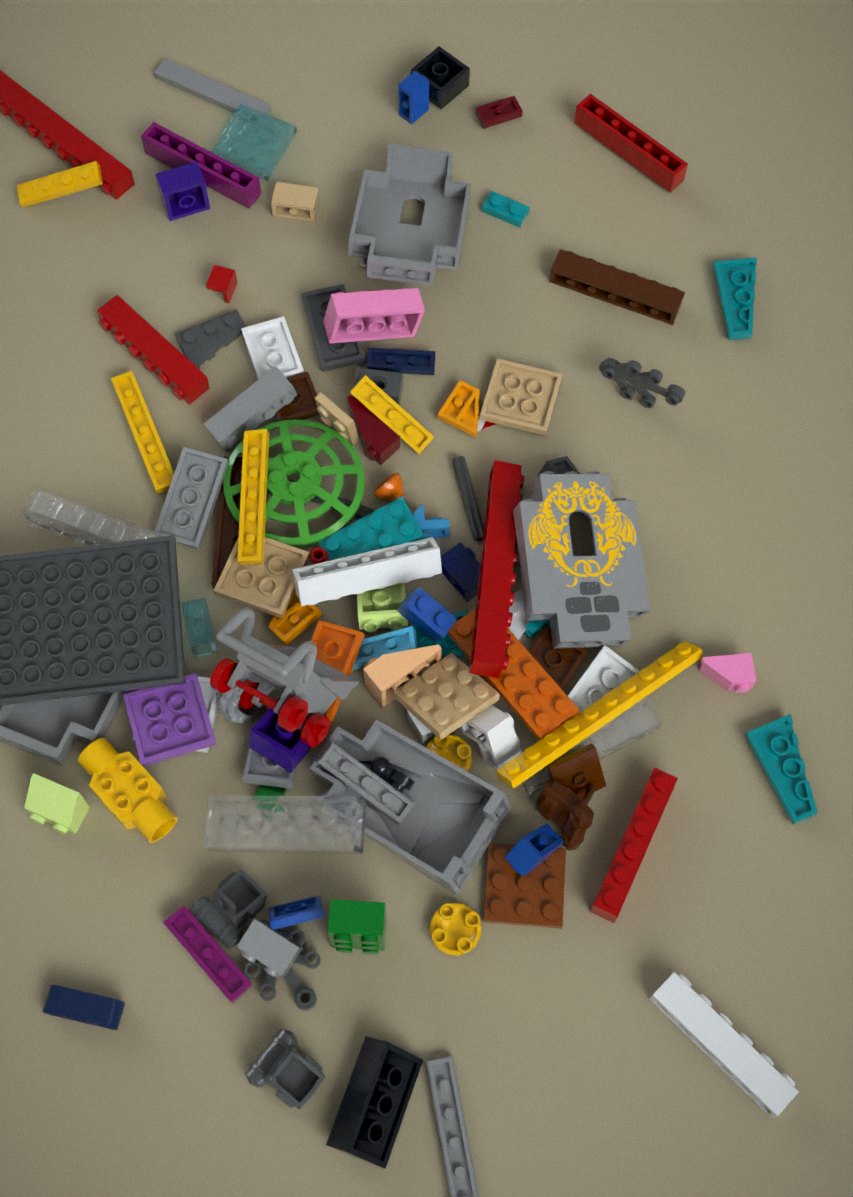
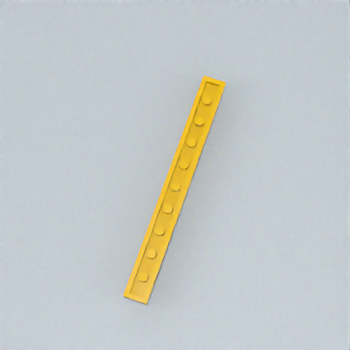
M687 641L678 644L665 655L659 657L636 675L497 769L498 779L514 789L703 657L702 649Z

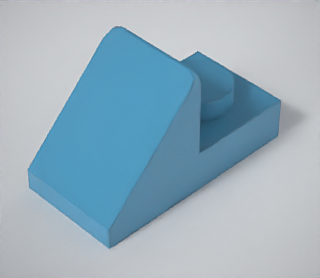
M423 504L413 513L425 536L424 539L430 537H449V519L434 517L430 520H425Z

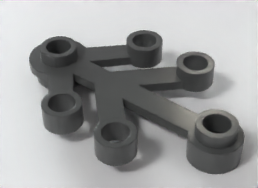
M606 358L599 365L602 375L608 379H613L621 388V397L630 400L636 390L642 397L640 403L646 408H653L656 402V398L646 389L664 396L665 401L674 406L681 403L685 395V390L678 385L671 384L667 389L659 386L658 384H660L663 378V374L659 370L652 369L649 372L639 373L642 366L637 361L630 360L628 363L620 364L613 358Z
M261 920V921L265 922L266 924H268L269 926H271L268 921H266V920ZM277 930L291 940L294 935L299 934L302 936V940L297 944L302 946L305 943V935L301 930H293L292 932ZM314 951L306 954L299 953L294 964L306 965L309 969H315L320 965V957ZM310 956L317 957V962L313 965L307 963V959ZM258 960L254 963L249 961L245 966V974L250 979H256L261 974L260 962ZM251 966L258 967V971L254 975L248 973V969ZM290 968L284 978L296 994L295 1003L300 1010L309 1011L316 1005V994L312 989L305 988ZM267 972L264 985L261 986L259 993L263 1000L271 1001L276 996V977ZM265 988L273 989L270 997L263 995ZM305 993L310 995V1000L307 1003L300 1001V997Z

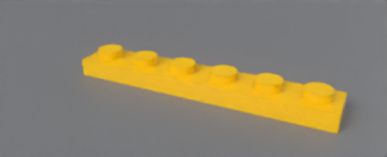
M130 371L112 377L111 381L157 494L169 490L174 472L134 373Z
M267 429L244 431L237 562L240 565L264 563L269 432Z

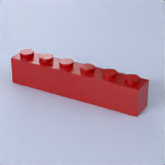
M589 94L576 106L574 120L576 125L671 193L684 181L688 166L687 162L595 96Z
M116 295L97 310L100 319L98 323L106 332L109 330L113 334L114 339L120 345L124 344L135 359L139 358L150 373L153 371L164 386L168 385L172 388L174 395L179 400L183 399L190 405L210 389L207 376L121 297Z
M654 767L590 910L591 913L612 923L616 921L678 780L677 777Z

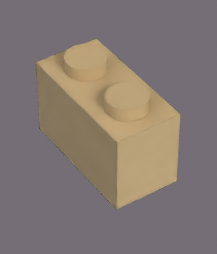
M276 182L271 200L273 216L315 222L320 203L319 188L288 182Z

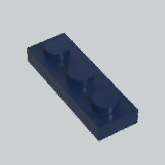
M368 348L366 369L403 374L434 375L436 351Z

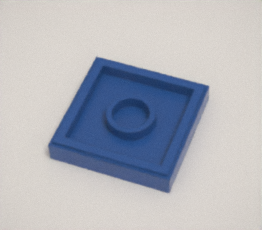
M319 895L269 908L272 930L325 917L321 896Z

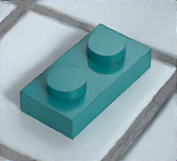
M493 191L490 192L482 205V212L519 228L530 211L529 206Z

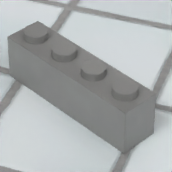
M275 366L206 421L204 425L227 452L229 449L236 447L244 438V431L256 430L259 425L272 418L284 405L291 403L298 394L288 379Z

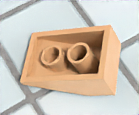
M438 644L383 654L378 659L376 657L372 658L363 669L366 689L379 705L384 708L395 700L394 690L441 660L442 648Z

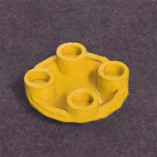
M449 734L440 740L435 736L426 745L425 748L467 772L470 770L472 764L471 748L460 737Z
M454 902L443 904L441 908L435 911L430 920L429 932L432 942L440 951L447 955L459 956L470 952L476 947L481 938L480 916L465 904Z

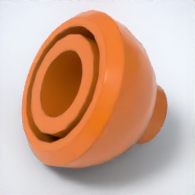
M399 473L391 474L376 487L374 495L378 499L394 501L401 496H405L402 492L403 480Z

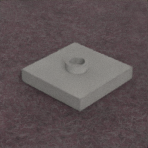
M248 747L242 775L243 783L293 789L296 768L289 772Z

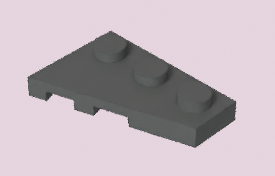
M237 309L181 331L175 334L185 357L200 369V365L206 360L210 361L214 358L217 351L222 347H227L241 336V328L246 327Z

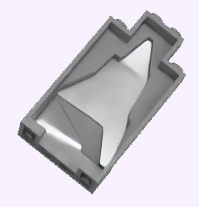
M377 719L373 725L367 727L363 740L337 726L334 732L329 733L325 740V746L320 753L315 754L309 768L316 777L332 786L331 789L329 788L324 792L321 798L320 806L325 812L401 857L405 863L456 895L461 891L512 808L506 794ZM332 742L370 770L371 762L375 758L385 757L389 760L391 768L403 773L415 782L410 791L404 789L402 792L404 796L415 804L399 825L317 764ZM380 777L388 784L391 783V780L388 777Z

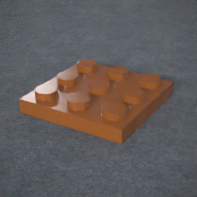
M490 843L488 845L483 922L562 929L566 849L558 848L535 870L522 877L511 867V864L505 858L515 845Z

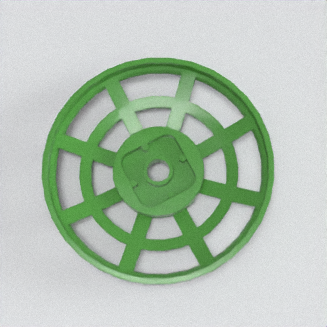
M283 420L257 429H267L270 431L279 428L280 436L269 440V448L282 442L284 451L274 458L268 456L267 490L271 498L266 504V522L268 518L284 523H298L300 537H284L265 532V537L300 548L319 544V541L345 528L358 512L365 488L364 469L360 457L348 440L334 429L308 420ZM288 427H310L325 433L319 439L307 435L290 434ZM333 437L338 439L350 452L355 465H341L335 452L326 444ZM243 440L229 457L230 462L223 479L225 500L231 515L238 524L240 512L232 496L241 493V483L230 487V476L236 457L239 453L243 454ZM291 441H304L313 445L306 453L293 451ZM322 449L330 457L334 465L320 467L314 457ZM291 474H297L300 476V479L296 482H291L287 477ZM343 474H357L358 478L357 490L350 507H347L338 500L343 486ZM336 475L335 486L331 494L321 488L322 476ZM315 496L325 501L318 508L305 513L304 503L310 501ZM279 502L286 505H294L296 515L281 514L275 512L274 509ZM331 507L343 515L330 527L318 533L309 534L307 521L321 516Z

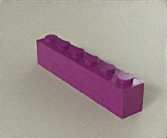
M153 122L141 135L145 154L172 168L198 162L206 186L237 203L250 208L261 195L259 177Z

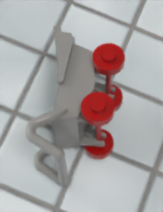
M250 608L239 610L216 634V639L219 642L238 651L237 662L230 658L221 660L211 674V687L220 693H226L231 689L235 691L239 688L243 689L244 691L240 695L238 704L240 707L248 710L255 705L261 707L264 704L279 715L278 725L288 732L299 729L303 743L310 747L318 746L326 738L330 726L329 718L320 713L324 714L337 697L342 700L345 697L347 698L351 690L356 688L359 681L317 659V647L311 641H306L297 648L295 646L267 645L252 637L255 613ZM244 621L240 641L231 636V634ZM275 688L283 692L279 701L269 697V694Z

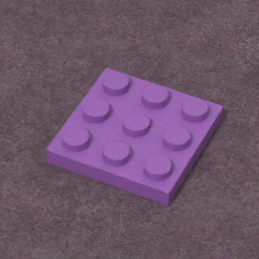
M196 673L185 676L186 684L146 688L123 695L139 759L143 767L217 745Z

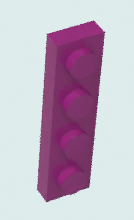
M184 905L163 922L232 1004L253 986Z

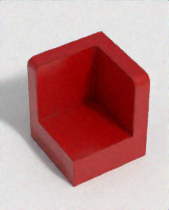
M214 265L206 283V288L223 293L224 302L229 303L237 286L236 272L233 269Z

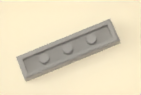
M334 742L330 744L317 762L319 766L398 825L415 804Z

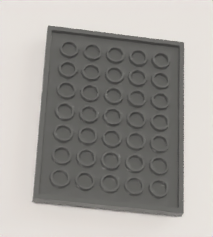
M174 535L0 556V706L186 684L176 538Z

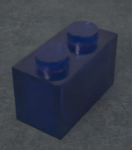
M460 542L441 556L442 574L468 603L477 596L480 564L476 560L474 552L469 547L465 548Z

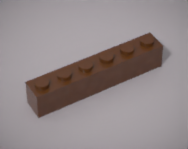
M560 249L550 272V283L670 325L674 324L685 292L675 287L660 284L655 280H649L634 273H629L614 266H608L594 259L585 258Z

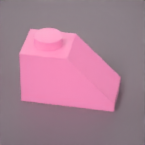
M751 653L702 657L698 665L700 672L726 691L745 693L750 691L757 681Z

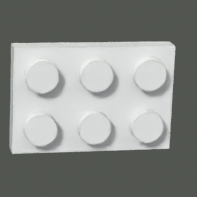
M284 316L241 328L258 380L275 366L286 378L304 373Z

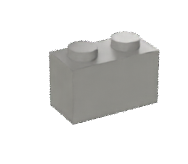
M255 918L237 945L238 948L243 950L241 955L253 963L258 960L265 965L263 970L276 978L278 974L286 976L303 949L302 946L275 929L272 930L271 926Z

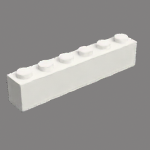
M430 537L292 569L296 595L301 606L315 605L326 600H337L351 594H362L368 590L383 589L398 583H408L419 578H430L442 573L440 548L434 538Z
M673 972L649 1000L771 1118L778 1117L799 1092L794 1087L796 1085L795 1082L787 1074H780L773 1067L774 1062L766 1054H759L752 1047L753 1042L743 1033H737L731 1027L733 1024L727 1016L722 1013L718 1014L713 1010L710 1000L701 993L698 995L691 988L692 984L682 974L677 975Z

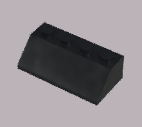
M365 1036L326 1145L386 1169L423 1059L387 1041Z

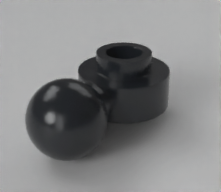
M377 757L371 762V771L379 777H388L391 780L390 785L401 793L404 789L410 791L415 783L403 773L391 768L389 760L385 757Z

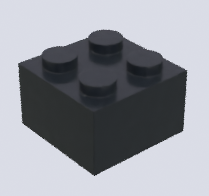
M440 46L411 69V74H413V71H416L428 79L429 101L440 109H443L469 86L470 68Z

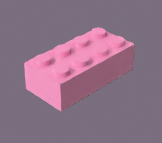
M418 288L382 289L379 291L350 293L338 292L331 294L323 323L329 344L415 337L425 309Z

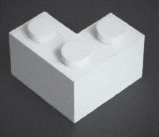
M491 705L460 727L462 734L478 743L483 761L496 770L521 754L520 740L513 727V718L509 713L497 709L494 705Z

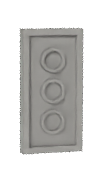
M183 447L153 535L155 537L174 535L176 543L200 550L230 461L223 457Z

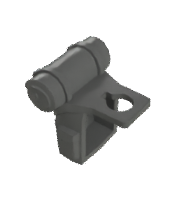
M242 870L228 875L218 885L219 889L215 890L212 897L203 896L194 902L190 910L196 916V919L218 938V941L221 944L223 943L228 949L240 942L243 937L240 927L248 918H254L264 908L267 894Z
M281 1028L276 1035H273L271 1042L259 1057L250 1064V1068L245 1072V1075L252 1086L262 1088L267 1084L276 1090L275 1095L290 1108L296 1107L301 1109L324 1080L325 1075L322 1073L323 1068L312 1057L308 1055L303 1057L298 1053L297 1049H295L298 1042L294 1034Z

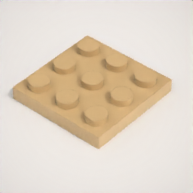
M497 358L480 413V420L546 436L563 374Z
M265 537L264 563L240 565L237 562V539L215 586L214 594L283 618L295 591L292 569L305 567L309 559V552Z
M452 653L393 691L394 698L440 740L500 700L499 693L477 674L469 673V667Z

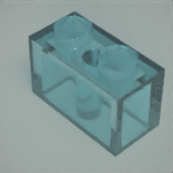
M206 598L182 602L193 657L218 653Z

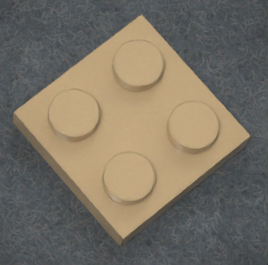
M320 392L314 398L317 405L316 410L320 414L319 420L323 425L329 428L332 427L354 446L359 441L354 420Z

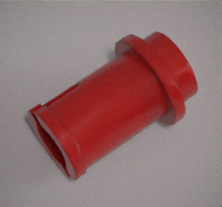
M323 548L313 549L309 554L310 562L313 565L328 561L327 551Z

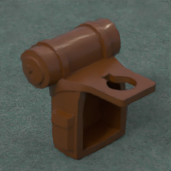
M550 778L537 798L535 809L545 819L551 820L562 828L561 838L564 841L562 845L566 850H575L583 842L587 829L592 825L594 813L587 805L592 799L597 786L593 785L585 799H582L570 788Z

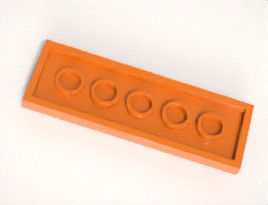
M475 609L455 622L447 633L469 660L471 657ZM507 629V633L511 634L509 647L505 651V654L509 655L507 669L502 670L499 678L484 677L537 740L540 741L547 734L579 714L580 710L515 635Z

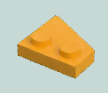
M459 380L438 412L437 419L476 438L478 433L480 390Z
M294 591L283 618L274 616L268 628L277 639L287 646L320 618L322 614L315 605L301 606L296 591Z

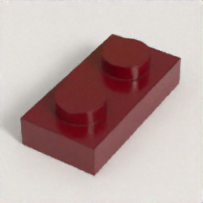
M515 96L476 108V115L484 129L522 117L523 113Z

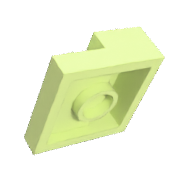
M398 583L383 589H373L357 594L359 630L365 629L367 632H375L378 628H390L395 631L408 626V620L396 611L406 598L405 583Z

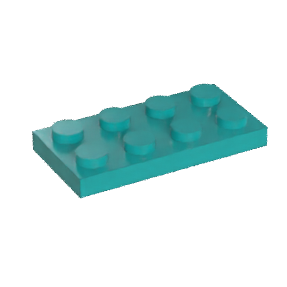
M401 496L318 543L321 548L327 551L328 561L422 540L425 536L404 498Z

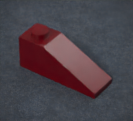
M349 395L347 397L348 410L355 422L364 453L371 461L375 460L382 465L400 448V436L352 395Z

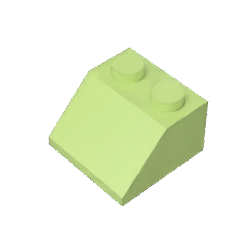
M33 773L24 808L30 814L29 818L42 825L44 822H48L53 825L52 828L66 835L67 831L73 834L77 833L90 806L79 792Z

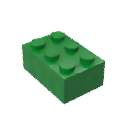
M330 899L328 935L332 948H336V951L341 953H351L352 949H363L365 954H379V950H385V902Z

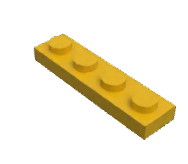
M97 161L18 184L19 204L25 208L102 185L100 165Z
M366 375L351 390L350 393L397 433L418 454L433 440L434 436Z

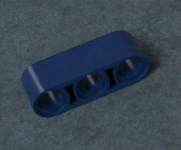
M50 985L42 1012L60 1018L118 1030L125 1002L71 988Z

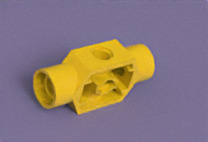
M106 738L95 740L82 751L78 758V763L92 777L89 784L90 788L126 830L137 828L150 843L160 840L171 831L178 818L165 805V792L129 751L119 754Z

